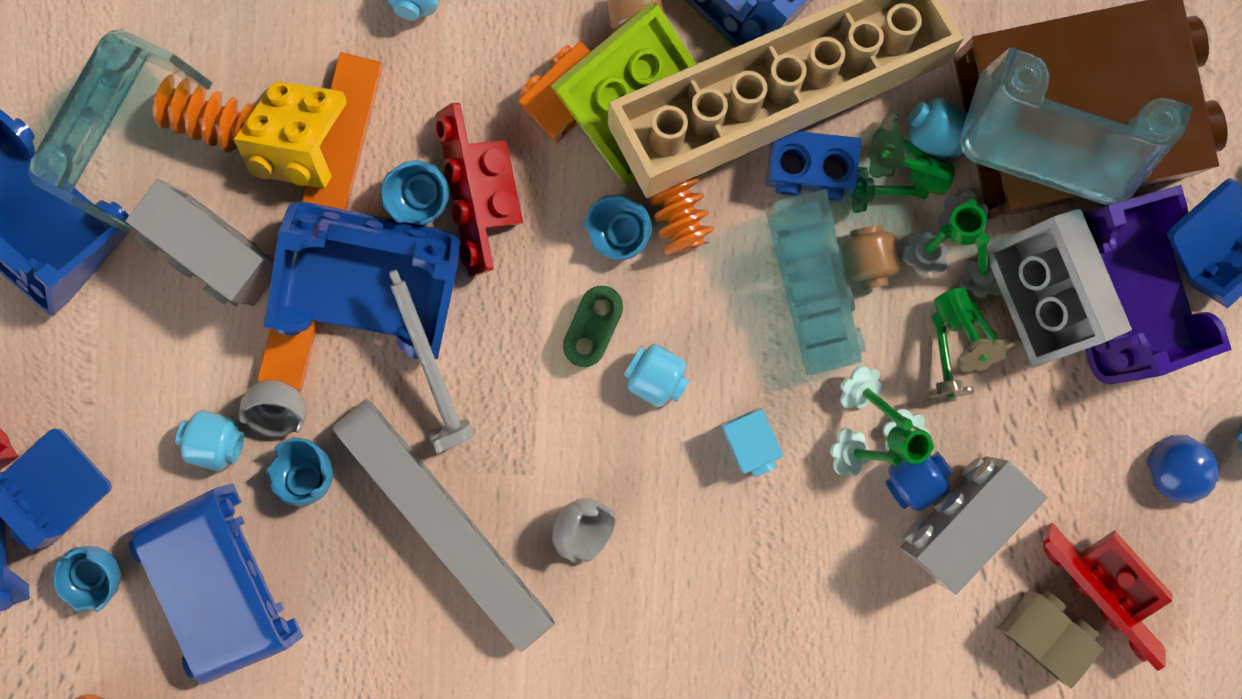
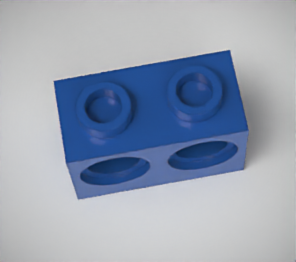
M796 131L771 142L766 186L776 187L775 193L781 195L800 196L801 190L818 192V198L843 200L844 195H850L856 190L861 138ZM787 154L798 157L802 164L801 172L798 174L785 172L781 167V157ZM827 159L839 161L843 166V177L840 179L828 177L823 169L824 161Z

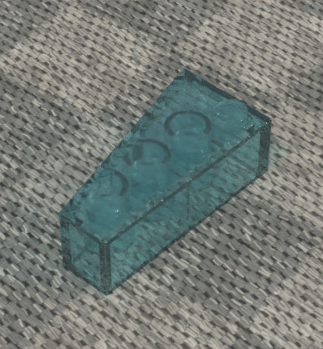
M824 189L775 201L766 211V216L806 375L862 363L860 353L866 351L861 329L859 327L855 328L852 311H855V302L850 287L846 286L843 272L845 269L844 258L841 248L837 243L834 219L827 190Z

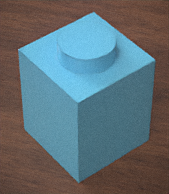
M757 408L720 425L742 473L745 474L751 471L753 477H756L777 467L774 460L783 457V454L763 409Z

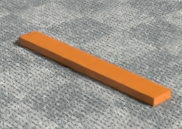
M343 52L339 53L331 90L342 91L347 103L319 146L332 177L325 189L306 186L302 202L347 210L383 69V64L380 61ZM312 320L311 326L297 335H284L270 328L257 381L279 380L295 387L298 391H302L319 321Z

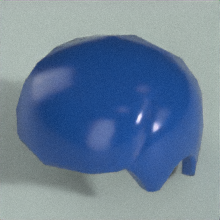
M1171 435L1155 445L1147 460V465L1152 472L1153 486L1174 503L1193 504L1208 497L1215 489L1216 482L1219 480L1218 463L1214 454L1203 443L1188 435Z

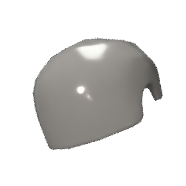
M264 380L258 382L247 390L241 400L240 422L247 423L252 430L267 437H284L292 432H300L306 417V406L303 397L295 387L283 381Z
M590 498L577 499L569 503L560 511L553 523L551 540L558 554L571 562H575V558L586 562L594 559L604 548L613 533L616 524L615 512L602 503Z

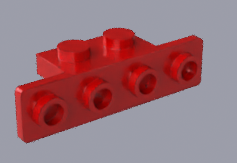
M450 103L436 113L435 134L438 141L442 144L445 159L443 173L450 184L453 198L452 217L455 224L459 227L462 242L460 246L461 261L467 267L468 276L476 277L494 269L486 230L517 226L523 223L507 140L468 143L461 104Z
M1051 523L1045 527L1042 543L1043 550L1049 560L1056 566L1062 565L1072 576L1071 580L1077 591L1083 597H1091L1100 607V613L1105 622L1112 629L1121 630L1129 639L1132 651L1141 661L1146 662L1148 660L1157 671L1166 667V649L1164 645L1146 627L1142 620L1172 602V593L1115 530L1080 553L1055 524Z

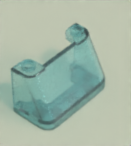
M1010 47L981 72L961 133L960 146L964 155L977 164L1094 202L1114 205L1129 199L1180 140L1186 130L1193 106L1172 99L1159 98L1144 105L1137 117L1129 120L1128 125L1044 99L1050 76L1047 66L1035 55Z

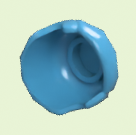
M419 160L403 162L388 172L380 188L382 206L397 223L416 225L430 223L444 212L450 197L448 180L435 165Z
M608 195L602 197L591 205L584 220V228L588 231L592 247L601 255H605L614 261L632 259L646 249L652 234V223L647 210L640 202L627 195Z
M293 437L274 447L275 458L271 466L266 469V473L271 483L272 492L280 501L289 506L306 507L320 500L328 492L333 479L331 460L328 454L309 439Z
M81 546L68 550L58 560L54 568L52 583L58 596L73 606L75 611L95 609L98 612L118 592L122 573L117 560L108 551L95 546Z

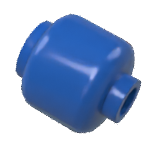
M939 452L933 455L930 454L927 460L920 464H912L903 460L899 466L893 464L889 466L890 478L885 482L891 494L903 509L910 506L915 511L924 510L950 492V483L947 476L953 472Z

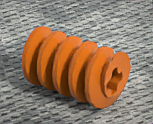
M169 74L159 85L153 103V118L156 125L161 128L170 127L177 134L186 133L193 140H200L202 138L203 142L208 146H216L218 144L219 148L224 152H232L236 149L237 146L234 138L254 110V105L247 103L240 113L237 112L238 99L235 97H231L226 105L222 106L223 96L221 92L215 91L209 100H206L207 89L205 86L198 85L193 94H190V80L182 79L177 88H174V74Z
M693 177L649 198L651 206L664 207L654 215L655 222L668 223L667 226L659 231L660 238L673 239L670 244L664 247L666 255L683 252L709 243L704 241V237L714 230L713 226L699 224V221L707 216L709 211L708 209H695L694 204L704 198V194L692 193L689 190L690 187L699 181V177Z

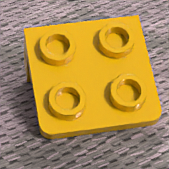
M281 81L272 83L234 138L250 175L261 179L290 182L298 186L306 185L325 189L332 175L319 146L347 103L344 93L337 90Z

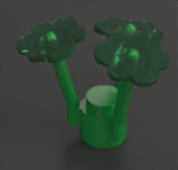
M890 112L885 116L880 127L873 135V142L868 151V159L871 161L869 172L867 167H858L856 190L850 194L852 197V210L854 213L865 212L868 203L873 201L874 195L915 196L926 199L930 192L944 195L953 183L955 175L954 166L952 163L930 157L911 142L905 140L903 134L900 133L901 128L897 124L900 114L897 112L892 114ZM907 152L918 158L915 160L913 158L907 157ZM903 165L910 168L909 180L914 183V186L875 185L872 177L881 178L884 175L890 178L896 173L897 168Z

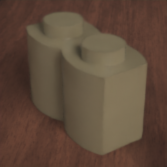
M1029 589L997 628L1052 676L1072 689L1104 651V648L1095 641L1099 633L1080 618L1072 622L1063 613L1067 606L1051 592L1045 590L1041 595Z

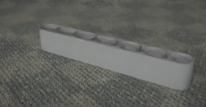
M365 399L333 426L334 432L517 650L523 652L555 625V621L542 603L372 402Z

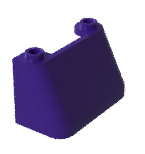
M1181 185L1083 213L1132 328L1131 331L1114 339L1085 349L1093 374L1099 381L1105 384H1117L1162 376L1232 350L1226 329L1216 315L1210 312L1192 314L1167 233L1171 227L1188 213V206Z

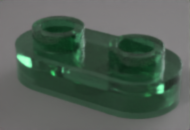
M601 285L589 289L584 294L563 341L564 354L572 364L579 367H591L603 358L623 312V302L616 290ZM598 300H606L610 304L609 313L604 316L597 315L594 311V304ZM588 338L592 341L593 349L589 354L584 355L578 352L577 343L580 339Z

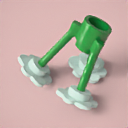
M864 365L857 366L852 371L850 378L845 379L841 384L843 394L841 395L840 402L845 408L856 406L859 409L866 407L868 402H871L892 420V422H887L882 430L884 435L887 436L885 448L888 452L869 450L868 446L864 444L865 436L862 432H853L851 429L843 428L837 434V443H834L830 449L832 457L835 458L833 462L834 470L839 475L849 473L856 476L861 471V465L866 464L869 460L886 461L895 466H899L903 460L912 464H920L927 460L934 449L932 437L929 431L923 427L925 425V418L922 415H912L906 409L896 411L878 396L882 390V385L878 381L880 372L875 368L869 370Z

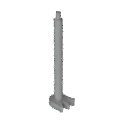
M395 269L389 272L393 283L390 287L445 425L429 431L431 436L428 438L432 448L435 449L436 453H440L471 439L474 432L468 420H458L406 282L400 279L398 271Z

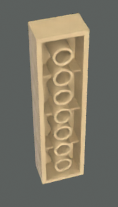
M844 0L609 102L607 125L645 197L648 198L950 63L964 38L941 0Z

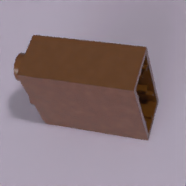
M1144 0L976 35L955 53L953 60L964 111L971 117V130L973 131L971 144L984 204L988 207V219L1185 179L1219 166L1216 152L1222 151L1226 146L1228 138L1227 121L1223 109L1217 101H1205L1198 68L1203 67L1208 59V34L1204 23L1198 16L1187 17L1183 0Z

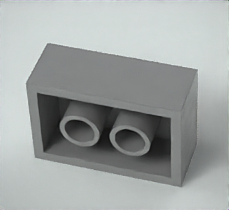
M157 179L125 220V222L137 230L133 235L135 239L155 252L159 249L163 253L172 256L168 263L173 268L189 278L193 275L199 280L205 281L207 284L203 288L204 291L222 304L229 302L236 307L239 303L254 306L271 284L274 258L181 188Z
M1081 208L1049 218L987 246L988 262L1033 368L1107 342L1132 330Z
M986 456L983 460L979 457L972 461L963 471L962 476L965 479L953 491L950 488V492L946 496L933 503L932 507L935 511L924 522L921 519L916 521L903 536L906 541L900 549L936 583L955 595L959 593L1048 498L1008 460Z

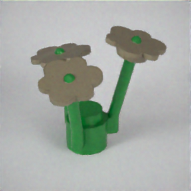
M960 287L948 290L934 299L938 312L931 315L937 332L944 381L936 383L937 390L926 394L927 400L953 399L958 396L974 394L973 386L963 387L961 380H953L946 333L947 326H949L952 332L964 329L971 342L966 351L960 355L961 362L959 368L965 373L975 369L978 371L988 369L992 363H997L1007 358L1009 352L1022 344L1021 338L1014 342H1011L1008 336L999 339L981 314L976 300H970L966 289ZM974 322L977 323L987 339L979 338L973 326Z

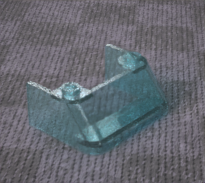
M118 29L108 32L98 42L29 164V177L32 183L41 189L128 233L132 227L131 225L71 194L146 61L207 90L210 89L213 82L174 53L129 32Z

